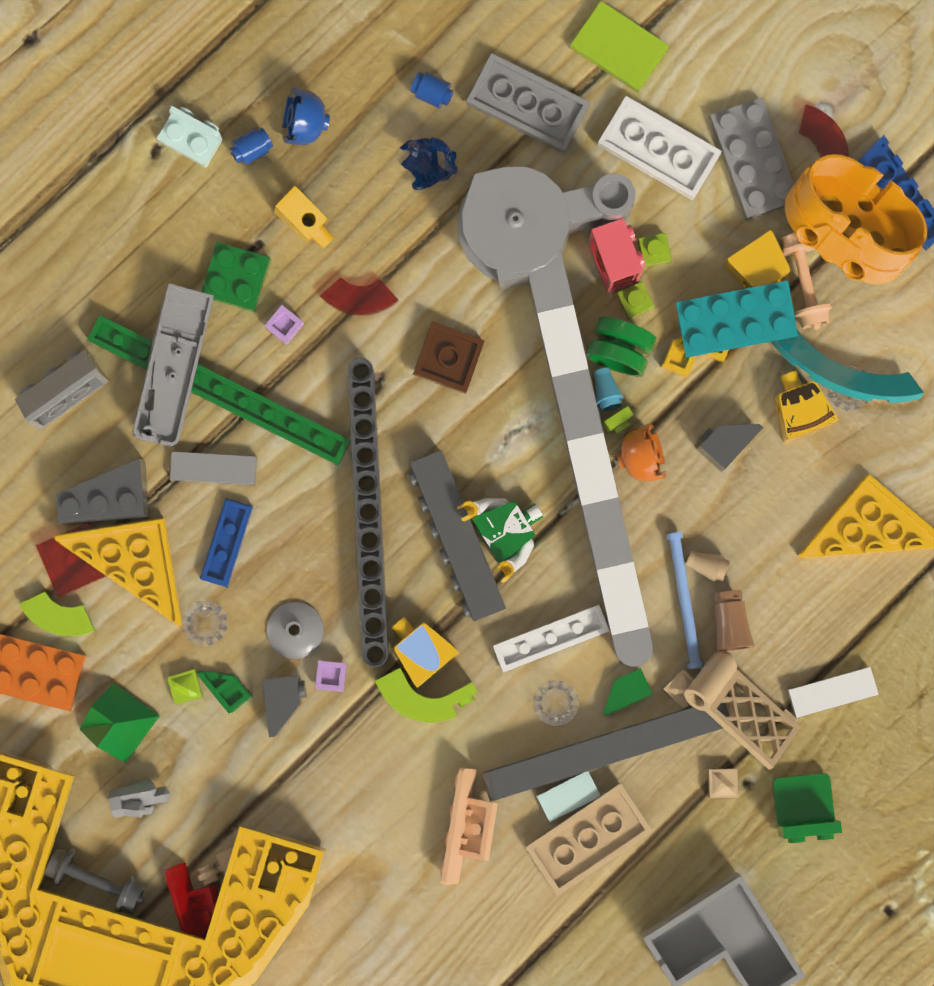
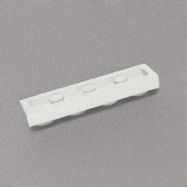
M597 605L496 644L493 648L502 672H506L609 632V628L600 606Z

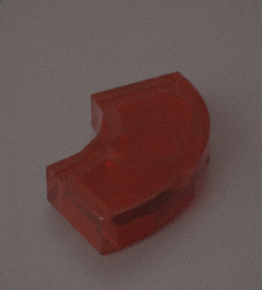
M805 105L798 134L811 140L817 148L819 158L833 154L849 157L847 141L837 123L820 109Z
M340 277L320 295V298L332 308L357 316L381 313L399 302L398 298L381 280L371 285L356 286L349 284Z

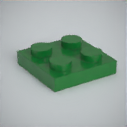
M217 242L201 292L213 295L214 301L255 312L271 258Z

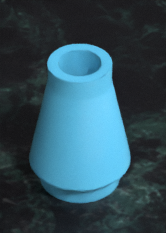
M601 368L596 370L593 374L595 377L597 406H600L602 412L620 408L623 405L622 399L624 397L612 377L610 369Z

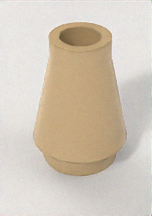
M691 551L686 567L692 568L713 582H716V580L723 582L730 561L724 559L725 556Z

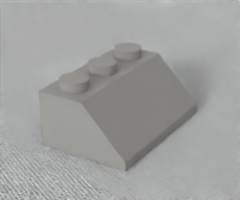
M86 350L74 352L66 359V364L58 369L54 367L48 370L43 375V380L36 385L30 384L19 392L20 396L15 401L29 424L42 430L109 382Z

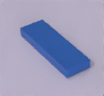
M225 498L202 570L201 580L228 588L253 506Z

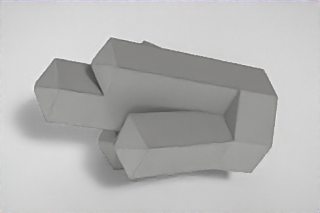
M148 778L126 787L110 790V810L114 818L151 815L155 808L154 804L168 802L170 792L165 786L156 788L155 784Z

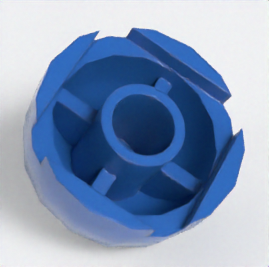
M292 88L291 92L294 93V97L287 98L284 109L282 128L288 127V136L282 135L283 141L292 145L314 143L320 137L322 130L326 131L328 129L330 116L325 113V105L314 92Z

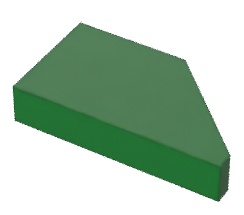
M199 671L197 673L229 715L253 697L235 674Z

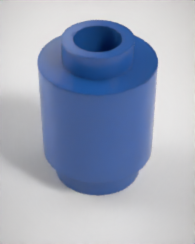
M418 72L410 90L411 93L415 94V98L439 109L442 105L447 106L454 91L450 89L451 83L428 72L425 74Z
M254 128L231 141L233 147L230 148V152L237 163L242 162L246 166L269 153L268 150L273 147V144L263 128L258 130Z

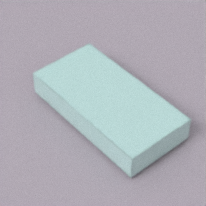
M588 771L578 774L537 795L549 822L600 797Z

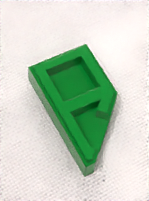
M641 668L614 680L603 710L604 716L653 694Z

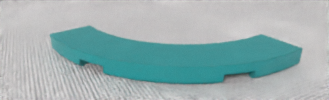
M798 330V337L771 342L794 367L796 365L810 374V379L838 393L866 401H872V399L887 400L888 403L914 401L921 399L924 394L909 372L879 375L846 367L815 349Z

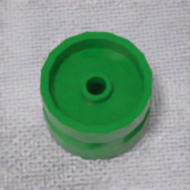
M599 317L594 330L595 335L599 339L590 341L585 356L592 362L609 368L612 371L629 376L642 377L648 364L647 359L642 354H650L652 352L657 337L648 330L627 321L612 317Z

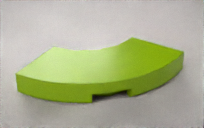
M43 592L19 604L26 616L34 624L47 632L61 636H82L96 631L85 605L73 608L61 606L53 601L48 592Z

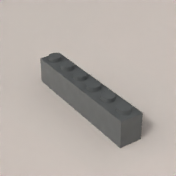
M442 450L410 462L412 470L407 471L413 487L419 485L423 496L418 497L423 512H430L433 522L429 523V527L434 539H441L444 548L439 551L445 566L449 564L452 566L454 575L450 576L455 591H462L465 601L461 602V606L466 618L472 617L473 621L476 622L505 610V604L470 519L467 521H462L461 519L467 516L468 513L464 508L457 509V506L463 504V501Z

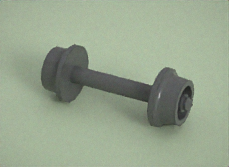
M57 848L53 855L49 857L45 876L53 879L56 886H59L66 875H69L118 897L115 912L125 911L133 914L137 906L144 903L142 895L145 886L138 883L133 875L130 876L123 887L73 865L72 862L76 853L74 849L67 851Z

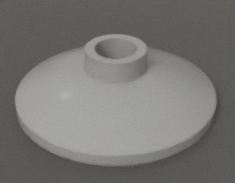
M286 603L278 607L268 621L267 637L272 648L287 658L299 659L312 654L319 647L323 639L324 626L322 619L314 608L305 603ZM294 624L300 628L299 633L295 636L289 632L290 626Z

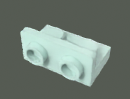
M171 106L169 109L170 117L157 137L158 142L207 168L223 141L218 132L219 128L207 120H204L203 123L194 118V113L184 107L177 109Z

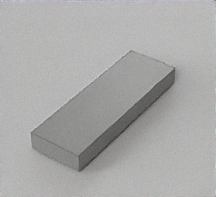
M172 452L170 480L255 486L257 457Z

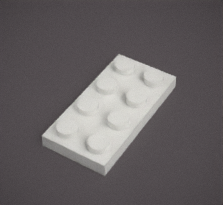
M625 96L597 146L692 201L722 152Z

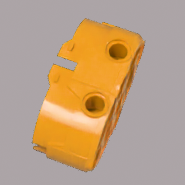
M833 154L823 156L807 167L786 195L785 214L791 228L796 233V237L803 245L813 247L818 251L825 261L834 263L842 268L844 274L852 280H860L870 284H885L894 281L918 256L922 244L926 241L927 225L923 214L905 196L902 188L890 180L884 189L876 185L884 175L874 167L864 166L844 155Z

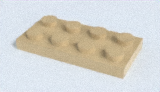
M618 783L600 797L529 843L525 848L555 894L559 896L653 831L622 784Z

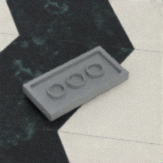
M491 53L466 100V104L564 154L590 106L589 101Z
M763 97L711 114L709 120L722 151L721 153L745 220L784 208L786 195L794 183Z

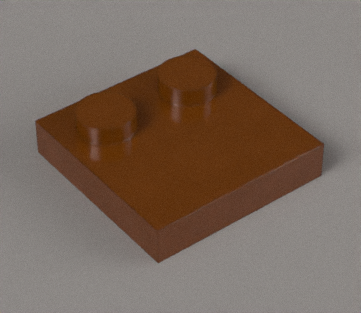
M432 321L412 375L466 394L485 341Z

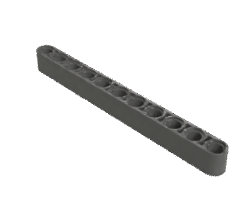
M357 358L348 367L362 657L367 665L380 667L388 660L389 644L375 373L369 360ZM359 366H365L369 369V374L363 379H358L354 376L355 369ZM360 394H367L371 398L370 403L365 407H359L355 404V399ZM364 421L369 422L372 425L371 432L367 435H360L356 431L358 424ZM364 449L371 450L374 454L373 459L369 463H362L358 460V454ZM370 477L374 479L375 486L371 491L366 492L360 489L359 484L363 478ZM367 505H372L376 508V515L370 520H365L361 517V510ZM368 533H373L378 538V542L373 548H366L362 544L363 537ZM370 561H374L379 565V572L373 577L366 576L363 571L365 564ZM369 590H377L381 595V599L376 605H368L365 601V595ZM371 618H378L382 622V629L377 634H371L367 631L366 625ZM374 646H379L384 653L382 660L377 663L371 662L368 658V651Z

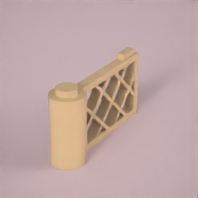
M715 651L684 693L686 701L692 707L707 712L769 770L775 766L800 729V726L796 724L798 719L787 709L781 710L737 670L734 656L726 651ZM735 682L744 688L745 697H735L733 688ZM720 703H729L731 717H725L717 710ZM736 703L747 704L749 717H739ZM754 703H760L765 707L766 717H756ZM740 722H750L752 736L747 737L741 731ZM758 722L768 723L770 736H760ZM775 722H781L789 729L785 736H777ZM761 742H771L773 749L771 757L763 752Z

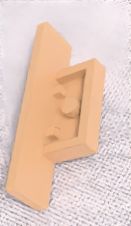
M459 768V772L455 777L454 787L456 791L454 802L450 807L451 822L445 837L446 853L440 867L441 883L443 884L459 883L463 856L489 861L498 803L473 798L476 769Z

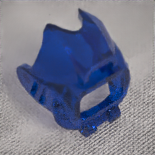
M432 137L408 140L400 147L401 150H408L410 152L409 156L401 163V166L409 170L415 177V181L412 183L414 190L429 188L439 181L450 179L452 175L458 172L455 165V160L457 159L456 152L451 151L448 145L441 139ZM437 151L444 153L445 169L438 164Z

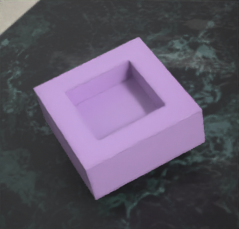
M281 305L264 327L285 345H288L303 327L304 322Z
M318 660L315 689L344 692L347 664Z

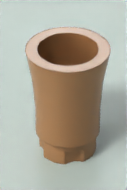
M729 590L714 593L715 651H735L755 647L746 615L745 601H742V591Z

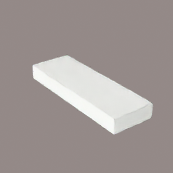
M871 667L787 690L795 718L879 695Z

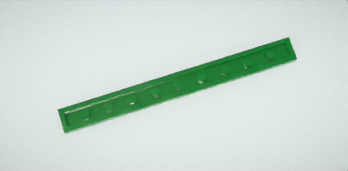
M99 315L87 341L147 371L152 341ZM197 364L191 389L192 394L339 466L351 443L350 439Z

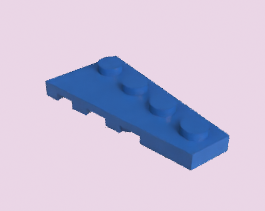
M883 135L858 162L864 166L874 167L884 175L876 185L884 189L890 180L902 188L905 196L919 208L927 225V238L922 244V248L926 251L934 243V208L928 199L924 200L917 189L919 187L913 177L910 179L902 167L903 162L897 154L894 155L888 146L889 141Z

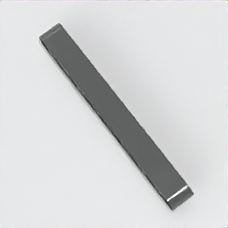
M720 703L717 710L725 717H730L726 703ZM689 707L483 772L481 775L489 801H494L723 729V727L707 712Z

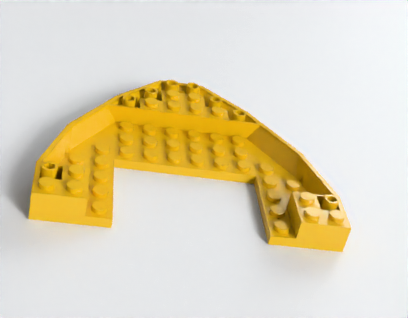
M0 751V973L4 986H251L259 978L310 904L326 848L272 832L267 834L244 826L239 827L206 939L40 889L75 776L54 770L52 766Z

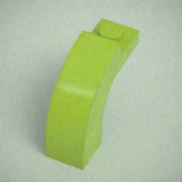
M401 668L375 681L382 696L393 709L405 717L420 722H441L458 716L453 705L458 703L461 708L475 700L473 694L478 692L473 682L444 697L427 698L418 694L410 686Z

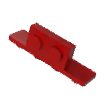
M180 863L165 869L166 883L170 890L174 911L181 931L206 939L219 896L216 884L193 890L186 863Z

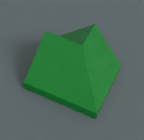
M113 683L90 707L79 730L97 748L126 763L160 716L120 686Z

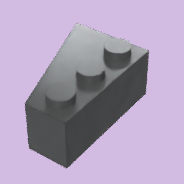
M139 458L56 494L58 523L74 525L150 518L145 461Z

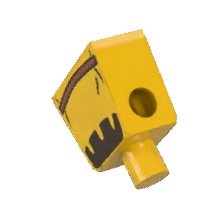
M792 371L780 377L786 392L778 394L774 398L783 442L829 426L839 420L817 382L812 381L802 385L797 371Z

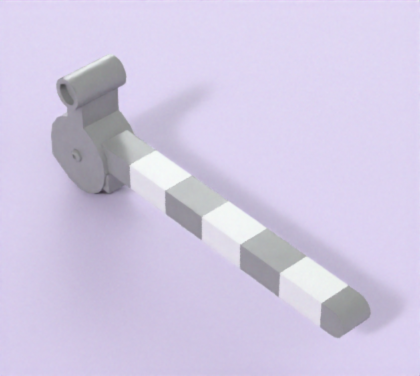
M525 166L502 167L476 173L458 213V239L467 259L482 274L498 280L500 290L526 284L530 286L614 652L622 663L631 667L641 666L650 659L653 652V643L562 257L569 234L596 228L624 218L627 224L635 202V188L626 176L618 173L607 174L601 177L593 186L563 193L560 187L546 174Z

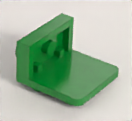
M828 774L790 776L773 780L772 785L779 837L788 839V843L805 842V837L817 836V840L834 839V834L842 833L841 821L835 819L831 780Z

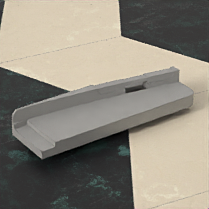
M168 284L165 288L132 429L133 435L141 439V441L165 446H173L179 442L212 306L213 295L173 284ZM153 390H154V401H153V411H152V410H151V406H152V394H153Z

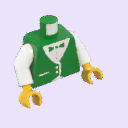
M484 498L474 502L466 501L457 506V509L464 508L468 513L467 516L461 518L462 521L472 518V522L498 563L493 572L502 570L505 573V577L501 582H506L516 570L526 563L534 547L533 538L535 534L530 525L543 518L541 511L535 503L520 511L515 501L510 503L505 498Z

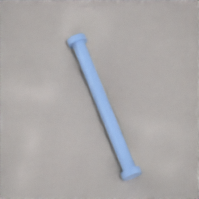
M675 532L666 534V540L670 542L689 657L687 668L693 669L704 667V661L700 659L681 544L683 533Z

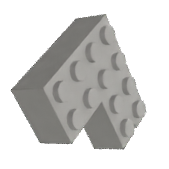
M737 872L640 933L672 986H681L721 959H724L740 986H791L805 977L744 878Z

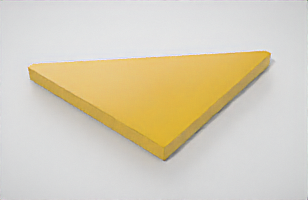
M868 473L797 556L800 558L934 549V528Z
M164 518L54 535L55 541L172 623L182 626Z

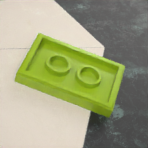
M600 1L570 44V49L637 93L642 89L670 47L602 1Z

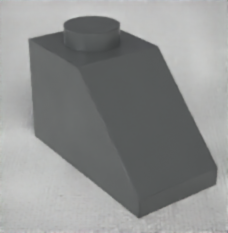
M760 424L719 425L714 431L708 428L698 439L702 444L697 450L722 472L763 427Z
M299 675L263 680L269 737L278 736L302 705V698L307 697L305 681H300Z

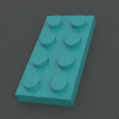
M788 281L675 302L686 358L798 337Z

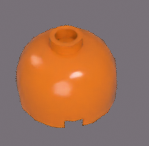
M652 424L630 430L621 443V452L617 453L620 468H626L631 477L644 482L656 481L666 477V471L661 472L660 465L665 464L663 450L657 433L651 434L650 432L654 428Z

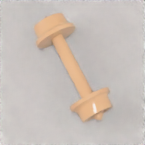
M793 231L792 234L784 236L781 241L784 257H795L806 308L796 311L794 315L799 319L802 329L814 328L818 330L821 325L830 322L829 310L832 307L831 304L817 305L805 254L814 250V248L803 245Z

